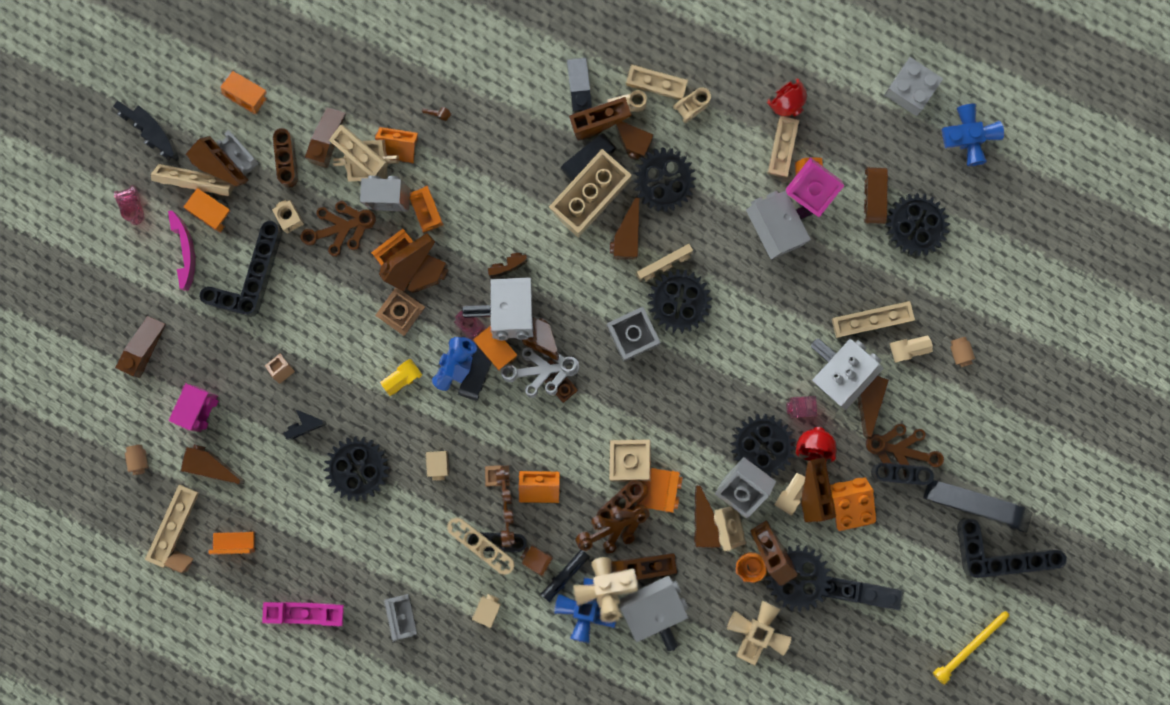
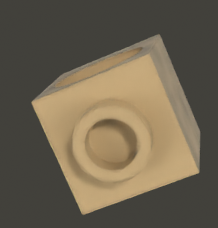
M290 200L281 201L276 205V208L272 209L283 231L286 233L304 225L298 211ZM288 211H291L292 216L289 219L284 220V214Z
M448 451L426 452L427 477H432V481L445 480L444 476H449Z
M488 594L487 597L482 596L472 620L491 628L502 604L498 602L499 598Z

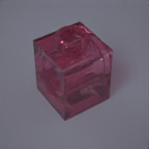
M462 310L455 316L456 320L454 323L470 340H473L486 328L478 318H464ZM466 319L474 320V325L469 329L463 326Z
M816 396L789 398V402H786L787 414H790V418L816 417Z

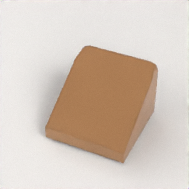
M281 353L265 365L272 378L279 384L295 372Z
M485 466L486 487L497 486L496 469L504 467L505 471H509V466Z
M175 551L165 561L164 565L179 573L188 572L193 558Z

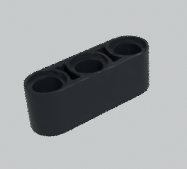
M602 133L567 160L560 169L572 182L602 149L606 153L612 154L616 147Z
M476 344L477 350L472 355L470 371L462 381L458 395L477 402L479 392L482 391L486 374L489 373L492 362Z
M878 463L871 469L872 477L881 482L928 485L934 479L933 471L924 466ZM881 466L886 469V475L883 478L878 475V469ZM901 468L906 471V477L903 480L898 476ZM922 470L926 473L925 481H921L918 476Z
M479 532L491 542L494 537H501V533ZM514 533V538L520 537L523 540V546L518 549L511 544L510 547H500V549L504 552H521L527 546V539L522 534ZM471 534L467 542L474 546L472 539L474 536H477L476 534ZM490 546L485 547L483 550L495 552V550Z

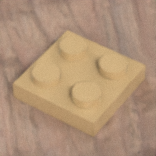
M610 440L609 480L651 481V441Z
M731 506L715 510L714 520L719 528V542L723 546V550H732L745 545L746 540L739 512Z

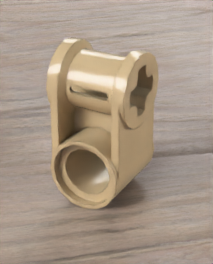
M698 88L673 106L683 117L684 123L693 119L698 113L709 106L711 100L710 91L706 88ZM703 95L707 100L699 102L697 96Z

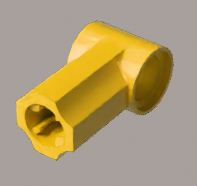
M408 359L398 366L394 373L380 383L389 396H392L407 384L414 383L413 380L417 377L421 378L423 374L413 360Z

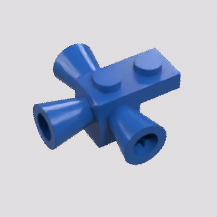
M976 104L959 106L956 109L962 125L943 127L941 129L945 148L960 146V149L967 148V166L984 164L987 160L980 145L986 140L1002 141L1004 138L1003 124L1001 121L983 127V122H976Z
M454 337L449 340V351L441 356L439 360L441 367L432 378V383L437 389L441 391L449 390L453 380L462 383L471 368L473 358L471 355L477 350L472 340L461 337Z
M584 578V585H594V580ZM559 594L557 597L555 614H573V617L578 620L570 637L572 640L590 643V623L615 628L617 620L613 622L601 620V607H599L598 601H596L597 598L578 606L575 600Z

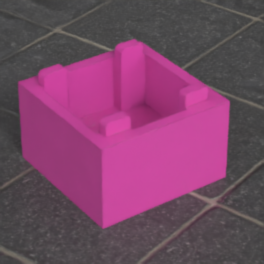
M810 157L788 185L786 192L791 198L817 217H820L842 190L844 184L842 180Z
M185 383L168 421L190 431L202 432L209 425L206 421L212 408L217 407L219 403L216 400L218 396L197 386Z

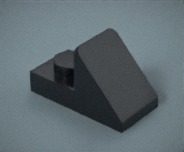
M296 410L302 425H299V423L287 427L288 431L283 432L286 440L291 441L323 427L327 423L315 416Z

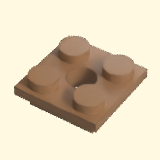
M395 288L375 316L405 336L425 307L405 292ZM398 306H403L405 308L404 315L396 316L395 309Z

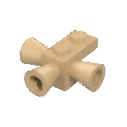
M606 557L597 558L591 563L596 577H593L594 585H574L576 602L579 606L597 598L599 607H601V620L613 622L621 618V612L617 605L620 603L618 595L638 591L634 569L611 574V559Z
M762 601L758 621L752 618L751 622L738 612H733L728 622L727 630L745 634L736 657L756 665L763 647L766 648L767 645L782 656L786 653L791 637L773 633L774 629L769 626L781 609Z

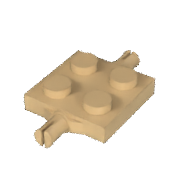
M385 140L362 141L387 162V165L378 176L380 179H388L387 166L388 164H399V160H392L399 159V156H387ZM344 155V158H333V162H336L333 163L334 166H345L348 182L361 181L362 178H368L369 175L346 155Z

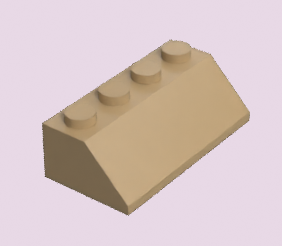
M602 149L549 206V209L579 238L631 181L632 175Z

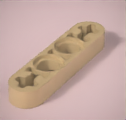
M454 518L449 521L447 526L448 532L492 568L504 575L513 571V559L461 518ZM453 522H461L460 527L464 531H466L467 527L470 529L463 539L460 538L462 535L460 531L453 532ZM470 534H476L479 538L478 544L470 545L467 542V537ZM490 546L495 550V555L492 558L484 556L483 550L485 547ZM498 553L502 554L499 559L504 562L506 560L510 561L509 570H501L502 565L498 561L495 565L492 563L497 558Z

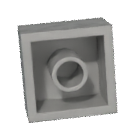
M910 57L884 96L917 116L923 110L943 78Z
M371 175L368 178L361 179L360 202L369 210L409 212L410 188L400 177L388 176V179H380L379 176Z
M644 307L619 317L606 325L623 362L660 345L658 336Z
M743 457L721 481L715 495L748 518L768 498L776 481Z

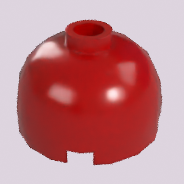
M795 79L797 82L795 84L790 81L774 93L777 94V97L773 101L768 99L767 104L776 114L784 117L793 114L795 117L804 110L803 106L807 100V90L800 79Z
M815 427L800 436L795 453L798 457L799 453L809 456L804 458V460L808 461L825 457L826 461L832 458L831 462L836 459L837 444L834 437L826 432L824 428Z

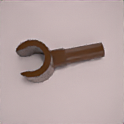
M442 107L439 112L425 108L422 110V113L437 116L443 121H447L451 115L449 109Z

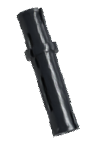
M580 549L556 577L553 576L552 582L540 593L541 596L550 603L561 589H565L566 583L590 556Z

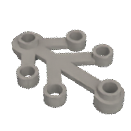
M527 347L522 351L523 359L532 361L537 367L516 369L513 365H505L501 370V375L506 382H513L519 377L538 375L532 384L525 388L527 396L534 398L538 394L539 387L550 374L559 372L552 382H548L545 385L547 394L555 395L558 392V386L566 376H573L579 371V362L573 357L564 358L558 354V361L554 360L558 364L550 365L536 355L532 348ZM526 352H531V353H532V354H531L530 356H528V357L525 356V353H526ZM568 365L573 366L570 370L566 369ZM508 373H513V374H514V375H513L512 377H510V378L507 377V374H508ZM550 386L555 387L553 391L548 390ZM530 389H535L534 393H528Z

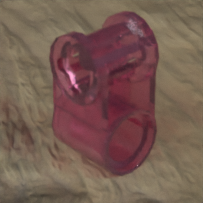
M131 185L130 188L120 192L118 190L114 191L122 218L132 225L141 224L144 220V212L135 185ZM133 211H136L135 216L133 218H130V214Z

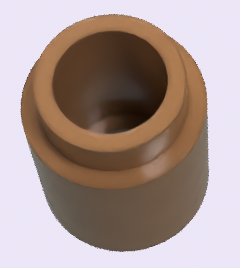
M966 337L950 341L955 364H960L961 367L973 364L972 360L976 358L970 341H967Z
M142 445L126 447V453L124 454L128 472H132L133 475L144 474L145 469L149 468L145 449H143Z

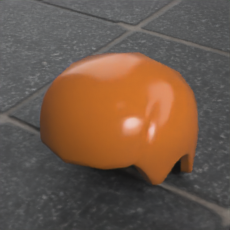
M748 552L737 560L736 574L744 582L756 583L762 580L767 573L765 563L758 553Z

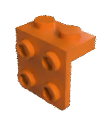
M651 468V481H640L647 485L648 495L638 505L673 513L674 509H678L679 497H676L677 489H681L683 477H679L680 472ZM640 485L635 486L634 494L637 496L641 492Z
M866 477L830 485L838 531L866 526L876 522L873 489Z

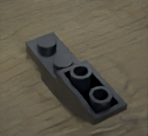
M116 101L113 107L118 110L117 115L125 121L130 119L134 122L133 126L141 131L140 136L145 139L144 144L153 150L155 147L160 149L161 152L159 154L167 160L172 158L178 161L179 157L171 138L147 111L139 105L132 111L120 101Z
M833 577V579L827 580V583L832 585V587L825 588L829 595L822 594L823 597L901 611L904 590Z

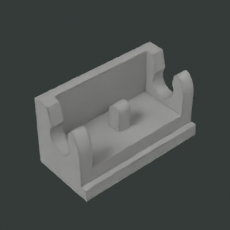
M228 130L224 133L226 138L222 141L217 140V144L240 171L246 175L259 163Z
M409 594L384 600L392 640L407 638L417 634Z

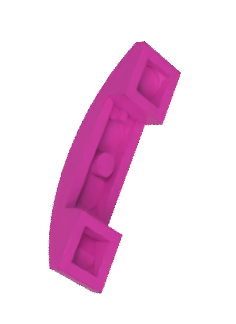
M171 210L168 211L170 229L180 235L184 268L177 269L179 288L183 291H189L195 273L194 244L183 220Z
M263 602L262 623L343 626L344 605Z

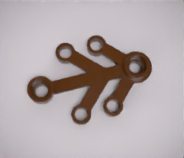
M339 201L335 205L336 211L341 214L346 213L355 218L346 221L330 213L326 208L320 207L316 212L318 218L321 220L326 219L336 225L315 232L312 229H305L301 233V241L305 245L312 246L318 239L338 233L334 243L328 248L329 254L336 257L338 253H341L340 247L349 230L357 227L353 237L347 241L349 249L357 250L365 229L372 228L376 223V216L371 210L364 209L359 212L347 206L344 201ZM340 204L345 205V209L342 211L338 210ZM322 210L326 211V215L324 217H321L319 215L320 211ZM365 216H368L370 218L369 222L367 223L363 222V218ZM308 235H313L312 241H307ZM351 241L357 242L356 247H350ZM333 247L338 248V252L335 254L331 252Z
M896 424L886 434L882 436L873 434L872 437H868L866 440L867 450L872 454H877L882 463H891L885 451L892 452L898 463L903 465H910L905 456L926 461L930 467H939L944 462L943 455L938 451L924 453L906 448L916 441L924 440L926 434L922 429L914 430L912 435L895 445L887 442L896 436H902L906 433V427L903 424ZM898 426H901L903 428V432L901 434L897 433L896 428ZM917 431L922 433V438L918 439L916 437ZM874 440L878 441L879 446L877 448H874L872 446V442ZM933 455L937 457L936 463L931 462ZM903 469V475L906 477V471Z
M501 467V469H496L497 486L502 485L504 521L506 523V530L501 531L502 547H510L511 544H515L514 532L509 530V524H514L513 512L511 510L508 511V504H512L510 490L506 489V483H510L509 471H505L504 467Z
M636 505L631 510L613 507L610 510L612 519L602 518L601 516L594 517L591 523L595 530H600L604 526L607 528L593 535H590L588 532L577 535L575 541L578 548L588 551L592 548L594 542L610 535L608 540L604 542L603 547L606 553H613L617 549L615 542L626 526L628 528L622 533L621 538L624 544H631L635 540L633 533L639 523L645 522L650 515L648 508L643 505Z

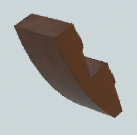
M520 252L510 254L511 257H506L507 265L504 266V263L492 264L491 268H488L489 277L496 278L517 270L527 262V256L522 255Z
M552 359L547 362L550 365L555 364ZM559 372L551 373L545 380V383L552 382ZM566 376L558 386V392L555 395L564 403L578 390ZM554 386L549 387L552 391L555 389Z

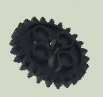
M661 147L659 153L658 149H653L654 155L646 152L647 159L640 158L642 165H635L639 171L633 172L637 179H633L632 182L637 183L638 186L634 187L633 190L640 191L636 197H643L642 204L649 202V209H652L655 205V211L658 212L661 207L663 212H667L668 207L675 211V204L678 207H682L681 201L688 202L685 196L693 195L689 189L696 187L691 184V181L696 180V177L691 176L695 169L688 168L692 162L685 163L687 156L683 155L680 157L681 151L674 153L673 148H669L668 152H666V148ZM673 162L674 170L671 173H669L667 171V165L668 163ZM651 168H654L656 176L650 179L648 172ZM680 173L679 177L665 180V183L658 182L656 184L648 186V183L662 180L663 176L672 177ZM675 181H678L680 184V187L677 191H673L672 185ZM660 187L661 195L656 198L654 196V190L655 188Z
M918 193L914 194L913 198L908 194L906 200L901 197L899 203L894 202L892 204L895 209L890 208L888 210L891 215H888L886 220L890 221V223L885 224L884 227L890 228V230L885 234L892 236L889 243L896 242L894 249L899 246L901 247V254L907 250L909 257L913 252H915L916 258L921 255V252L925 257L929 251L934 253L936 251L935 247L938 249L942 247L940 242L947 240L943 235H947L950 232L945 229V227L950 225V223L945 222L949 215L942 214L946 208L939 209L938 206L941 202L939 201L934 204V197L927 200L926 194L922 195L921 198ZM909 208H914L917 211V216H912ZM923 210H925L926 214L921 219L919 228L914 232L912 239L909 240L908 237L916 226L915 222L920 219ZM927 217L934 220V226L927 223ZM900 225H905L908 228V232L903 233L900 230ZM918 234L925 237V243L918 241Z
M677 269L675 275L668 271V277L663 274L661 275L662 282L657 279L655 280L657 287L651 286L650 289L654 294H648V297L653 299V301L648 302L647 305L653 306V308L649 310V313L656 314L653 317V321L659 319L658 326L666 325L665 331L672 327L673 333L679 329L680 333L683 334L684 328L691 332L692 325L698 329L699 325L697 322H705L702 316H709V313L705 310L712 308L711 305L707 304V302L712 301V298L706 295L711 290H704L707 283L700 284L699 282L702 277L700 276L695 279V272L688 276L686 269L683 274H680L679 269ZM683 284L685 287L682 301L685 303H682L679 318L676 319L675 314L678 302L675 300L678 299L680 287ZM673 285L676 287L677 293L671 295L667 292L666 288ZM693 289L697 296L689 298L686 295V291ZM671 305L673 313L666 314L663 311V306ZM683 309H691L693 316L690 318L684 317Z
M767 413L763 414L762 419H760L759 414H755V420L749 416L747 417L748 423L741 421L743 428H735L739 433L738 435L732 434L736 442L730 443V445L736 448L730 451L737 454L733 461L741 460L744 457L770 477L771 472L778 476V469L786 471L783 465H791L787 459L795 457L790 453V450L796 449V447L791 446V443L795 442L796 439L789 438L793 431L786 432L789 425L781 426L782 419L775 422V415L768 419ZM762 426L769 430V434L765 438L759 434V429ZM751 432L755 433L760 442H767L765 447L774 455L775 460L771 459L766 450L759 449L761 445L751 436ZM747 439L754 443V447L750 451L744 447V442ZM776 441L782 445V450L779 453L774 452L772 448L773 443ZM761 454L767 458V463L764 466H760L757 462V458Z
M355 436L352 442L347 437L346 444L339 441L340 448L333 446L332 448L335 453L327 454L331 457V460L324 461L329 465V468L323 469L325 472H329L325 479H331L332 481L328 487H336L333 493L341 491L340 498H344L347 495V500L351 501L353 496H355L356 502H359L362 496L364 500H368V494L375 497L374 490L381 492L382 490L379 485L387 484L383 477L390 476L385 473V470L390 469V467L385 466L384 463L389 461V459L382 457L386 453L385 451H378L381 445L378 444L373 447L374 440L366 443L367 439L363 437L361 442H359L358 436ZM360 449L365 452V457L361 461L356 458V452ZM348 453H350L355 465H361L359 471L362 474V476L366 479V485L363 483L359 473L353 472L355 467L347 457ZM342 460H345L348 464L345 471L339 469V463ZM370 466L374 467L376 471L372 478H369L366 474V470ZM352 477L358 480V486L354 489L349 485Z
M799 545L796 546L795 551H793L791 546H788L787 554L797 574L800 572L801 576H816L817 580H802L800 584H798L797 580H790L786 583L793 584L795 589L792 594H787L784 591L785 584L780 586L772 576L766 577V580L771 581L767 588L774 589L770 595L777 594L778 597L775 602L777 603L782 600L783 608L790 604V611H793L795 606H797L799 612L802 611L803 606L809 611L810 604L816 608L818 607L817 600L822 603L824 602L822 594L829 595L825 588L832 587V585L827 583V580L833 579V577L827 576L831 568L825 569L824 566L828 561L821 562L820 559L823 555L815 556V549L809 553L808 546H805L803 551H801ZM807 562H811L814 565V571L811 574L804 571V564ZM806 583H812L815 586L813 594L805 592L804 586Z

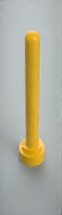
M1006 611L1002 612L945 667H938L933 672V675L945 685L950 680L951 672L1009 618V613Z

